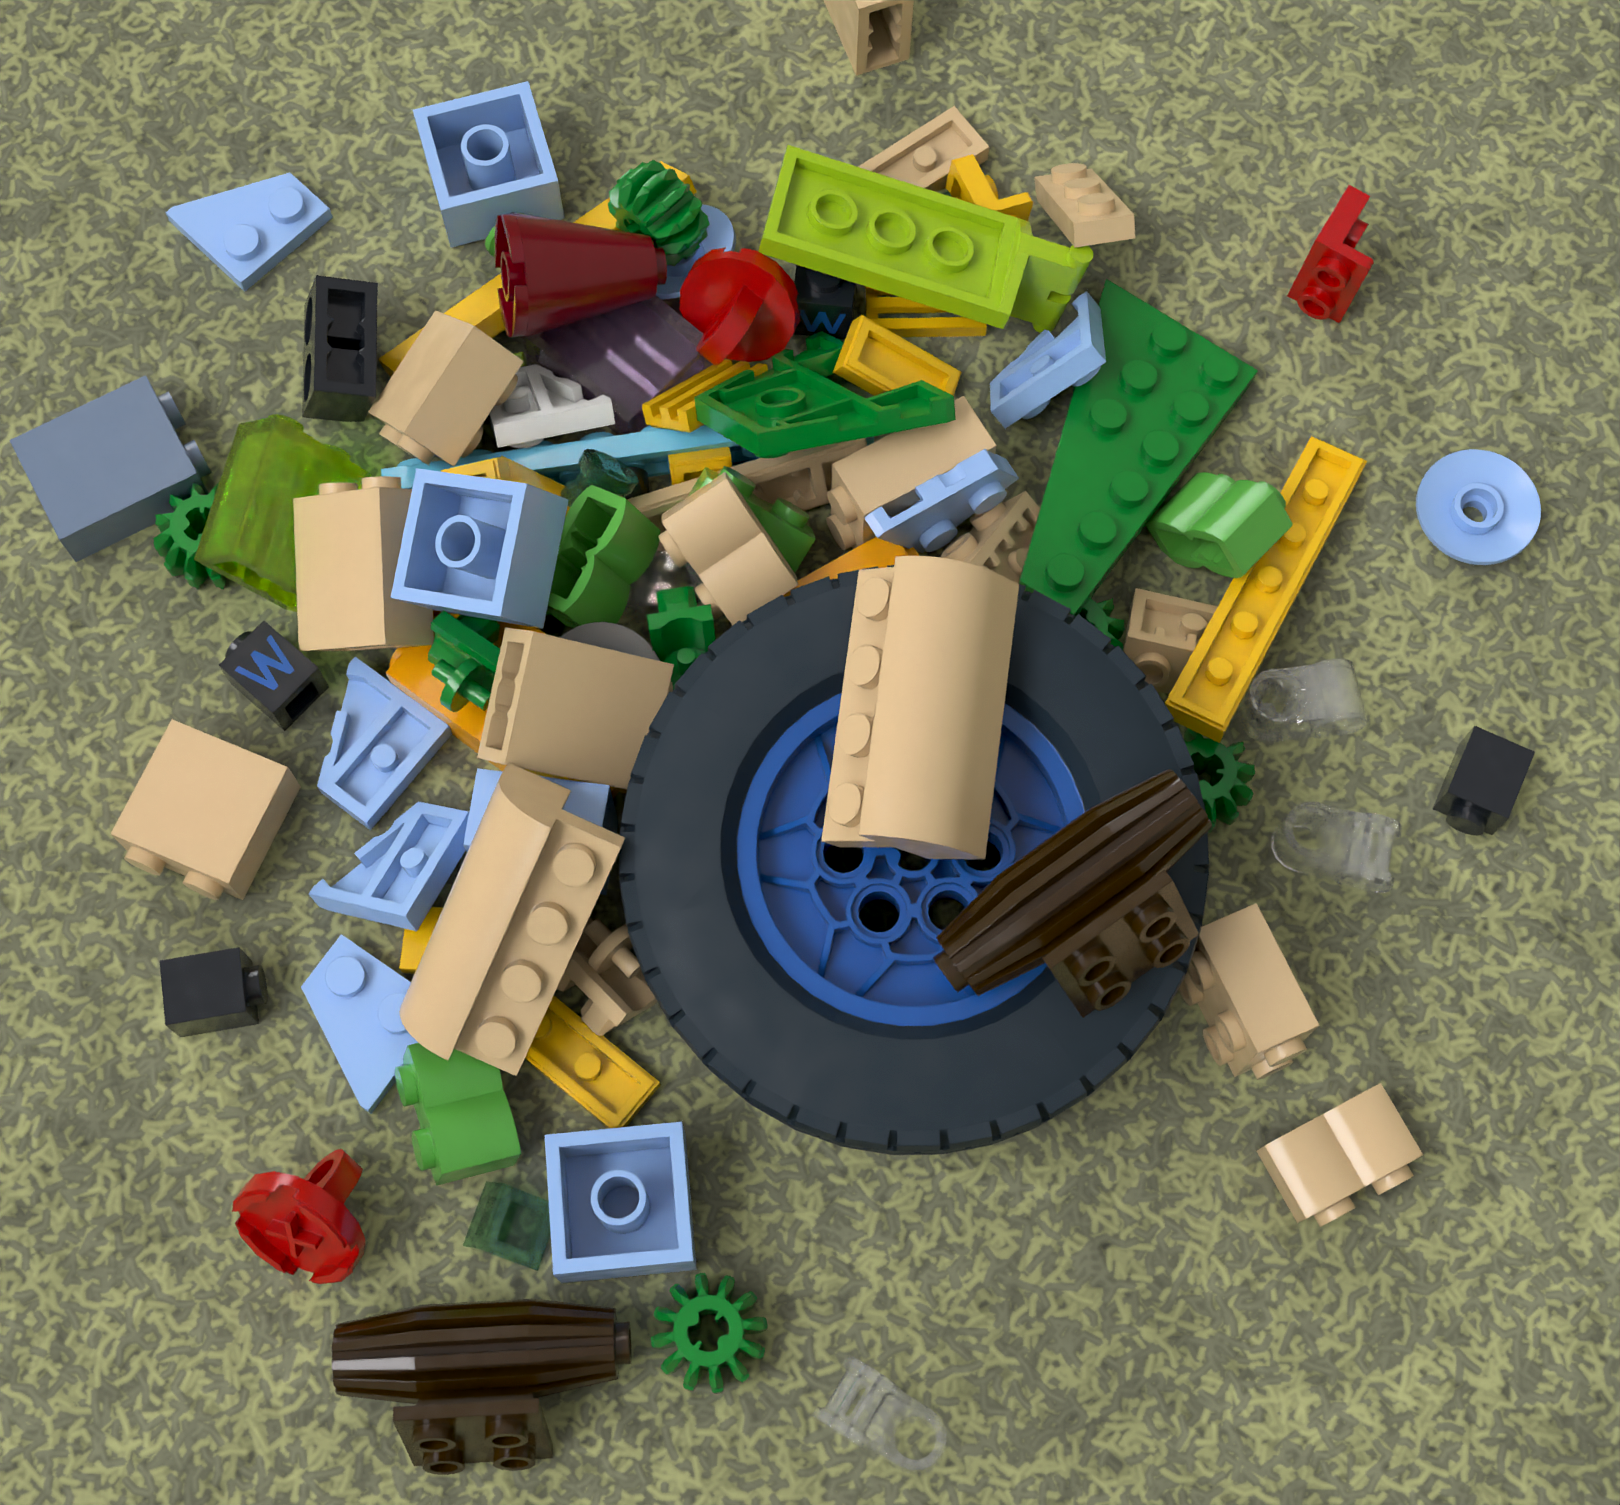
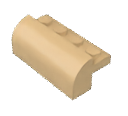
M896 556L894 567L859 570L822 842L837 847H895L927 859H985L1019 591L1018 583L976 564L932 556Z
M511 763L507 764L497 782L400 1006L399 1013L401 1022L408 1033L418 1043L439 1057L449 1060L453 1050L456 1049L517 1076L625 837L563 810L571 790Z

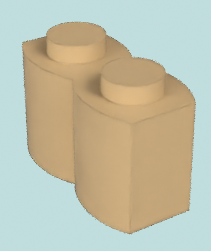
M726 472L662 514L661 522L666 531L658 535L669 556L679 568L689 562L699 575L703 583L695 587V591L703 605H711L712 615L715 620L725 614L732 625L739 620L743 622L747 619L749 613L780 595L786 594L799 585L792 568Z
M1381 1083L1256 1151L1296 1222L1299 1223L1314 1216L1320 1227L1355 1209L1356 1207L1349 1195L1369 1184H1372L1376 1193L1380 1195L1413 1177L1414 1175L1407 1164L1423 1156Z

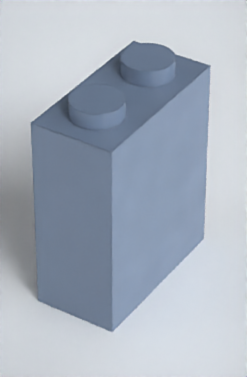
M146 375L9 440L60 542L75 562L155 524V514L173 513L174 510L169 504L170 494L181 497L183 501L190 498L193 482L201 485L206 495L209 494L201 479L212 473L195 440L183 445L176 432V429L186 425L169 391L157 396Z

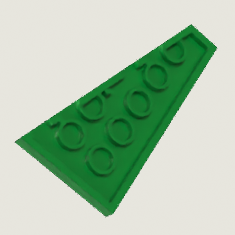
M1108 279L1104 283L1098 306L1101 309L1106 363L1101 365L1097 374L1088 382L1080 386H1074L1055 458L1018 584L1026 586L1025 591L1033 593L1036 590L1070 608V614L1075 616L1082 611L1239 402L1258 372L1257 369Z

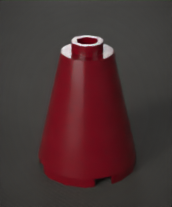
M515 212L501 214L496 218L495 268H501L503 287L497 288L502 320L508 337L526 338L654 298L657 292V285H665L667 263L664 249L662 247L654 248L652 238L649 235Z

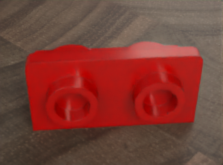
M1348 185L1315 239L1287 295L1289 298L1297 301L1299 308L1305 314L1315 319L1324 320L1330 318L1340 323L1374 264L1372 258L1355 249L1369 225L1359 219L1370 196L1351 185Z

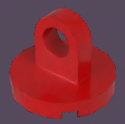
M724 247L709 251L695 261L680 288V311L688 330L699 341L696 351L714 366H717L725 358L745 362L768 360L773 355L784 350L800 322V310L798 311V303L796 301L798 292L791 277L776 261L756 250L741 248L739 252H724L726 249Z
M337 1149L318 1162L304 1179L296 1175L275 1171L255 1174L244 1185L233 1201L232 1212L238 1211L240 1214L235 1225L241 1238L257 1256L285 1274L294 1275L297 1269L300 1268L306 1272L314 1273L309 1280L312 1283L342 1282L353 1272L364 1255L365 1236L357 1219L344 1205L358 1183L363 1168L344 1150Z

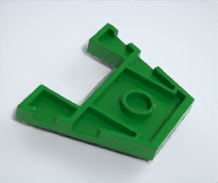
M823 331L807 337V350L796 356H793V350L784 349L773 355V368L754 377V371L747 369L694 397L697 421L752 452L757 457L768 459L782 457L793 451L948 423L956 420L954 396L923 380L870 398H864L825 378L835 374L833 370L844 342Z

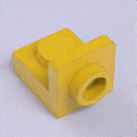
M973 154L951 161L944 195L1026 221L1029 220L1034 203L1028 192L999 199L993 179L989 175H984Z

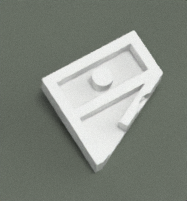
M537 364L519 368L516 373L518 381L514 391L504 403L494 406L487 416L498 448L504 446L529 448L538 445L544 438L615 424L610 397L601 395L589 401L583 399L581 384L568 378L556 377L552 371Z

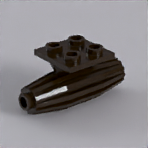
M1167 769L1089 808L999 873L936 937L944 950L935 955L933 960L957 993L970 985L977 996H980L1046 963L1082 1018L1095 1009L1102 1011L1114 1006L1127 995L1132 982L1153 967L1163 968L1178 960L1188 949L1190 940L1199 935L1173 880L1167 872L1212 827V823L1207 817L1208 815L1185 783L1171 769Z
M532 1298L425 1304L338 1323L333 1333L331 1362L333 1385L337 1395L416 1404L414 1406L393 1407L394 1425L414 1466H423L425 1472L437 1475L459 1473L465 1469V1463L493 1462V1466L498 1469L518 1471L532 1468L536 1464V1459L553 1458V1443L539 1397L617 1380L619 1365L631 1364L632 1361L631 1327L629 1321L617 1322L615 1308Z

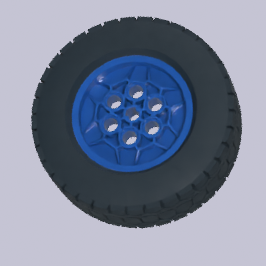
M878 566L866 569H876L878 568ZM859 570L839 573L838 579L830 580L828 576L793 589L790 592V596L784 597L780 595L749 613L747 620L743 622L739 620L708 646V651L698 656L675 683V689L667 695L649 726V732L644 737L633 766L620 825V836L625 837V840L619 851V883L628 934L645 981L671 1026L713 1074L762 1112L796 1131L835 1145L882 1154L937 1155L989 1146L1037 1128L1092 1094L1132 1058L1162 1020L1185 978L1199 935L1190 940L1188 949L1178 960L1163 968L1153 967L1132 982L1127 995L1117 1004L1102 1011L1095 1009L1082 1018L1046 963L980 996H977L970 985L957 993L933 960V957L944 949L936 939L943 930L936 928L928 915L931 905L937 900L952 898L966 907L999 873L1086 810L1167 769H1171V771L1173 770L1205 811L1197 773L1193 769L1194 763L1180 729L1173 723L1174 717L1152 683L1149 684L1145 681L1146 675L1119 646L1115 648V646L1111 645V639L1082 616L1070 614V608L1036 590L1033 593L1025 591L1026 586L1019 584L988 841L999 851L1000 862L991 870L979 871L968 866L964 859L924 858L929 863L926 867L918 871H909L900 867L901 853L895 847H859L864 855L859 867L848 873L835 872L824 861L825 854L833 845L821 840ZM1208 832L1167 872L1173 880L1199 934L1204 918L1209 881ZM875 899L889 901L896 907L899 913L898 922L893 928L885 932L868 930L859 918L861 909L866 903Z

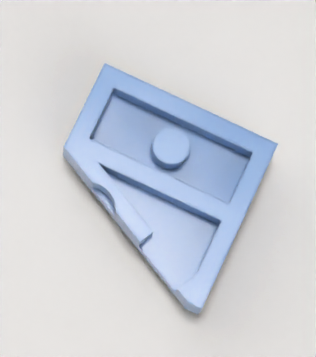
M418 801L398 817L388 831L372 838L354 853L361 861L357 867L332 887L324 879L320 880L309 892L310 897L319 907L328 911L417 931L466 850L463 843L469 811Z

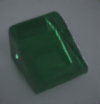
M486 1181L463 1246L538 1271L551 1234L549 1201L504 1183Z

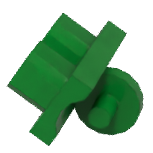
M692 586L656 592L659 613L647 614L652 651H655L660 661L674 664L671 676L673 690L675 689V683L701 653H706L708 646L716 640L711 605L697 606L694 587Z
M443 610L431 622V630L434 631L435 638L428 653V661L435 665L432 670V676L446 684L442 691L440 702L452 712L461 710L469 701L485 711L488 709L500 648L494 645L499 639L500 625L495 620L466 615L454 618Z

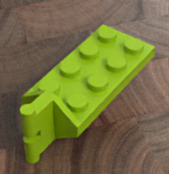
M787 145L758 252L773 258L997 328L1004 329L1009 317L1012 316L1031 322L1033 328L1039 333L1044 330L1052 332L1055 329L1071 299V294L1075 292L1093 259V251L1089 246L1074 247L1072 245L1069 248L1033 236L1029 221L791 145Z

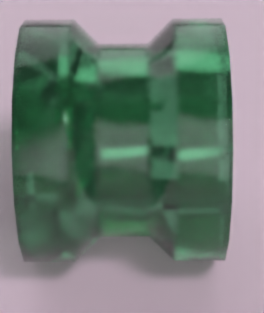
M586 449L578 460L580 471L577 477L567 481L560 493L561 497L569 500L568 506L571 507L577 497L590 485L623 497L634 492L639 479L628 466L618 459L595 449Z

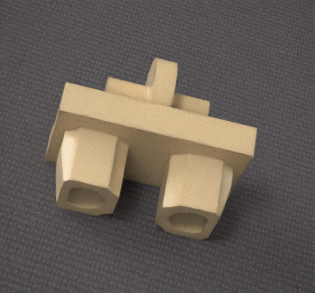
M589 917L557 990L563 992L577 985L589 998L580 1010L582 1014L581 1019L596 1035L603 1036L654 1006L657 1000L645 981L637 957L630 951L633 945L628 934L627 925L624 924L614 932H611L599 918L593 921Z

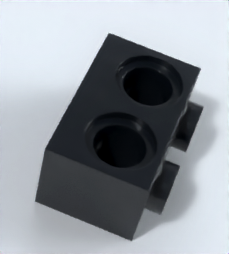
M316 275L304 305L303 418L364 422L376 398L378 283Z

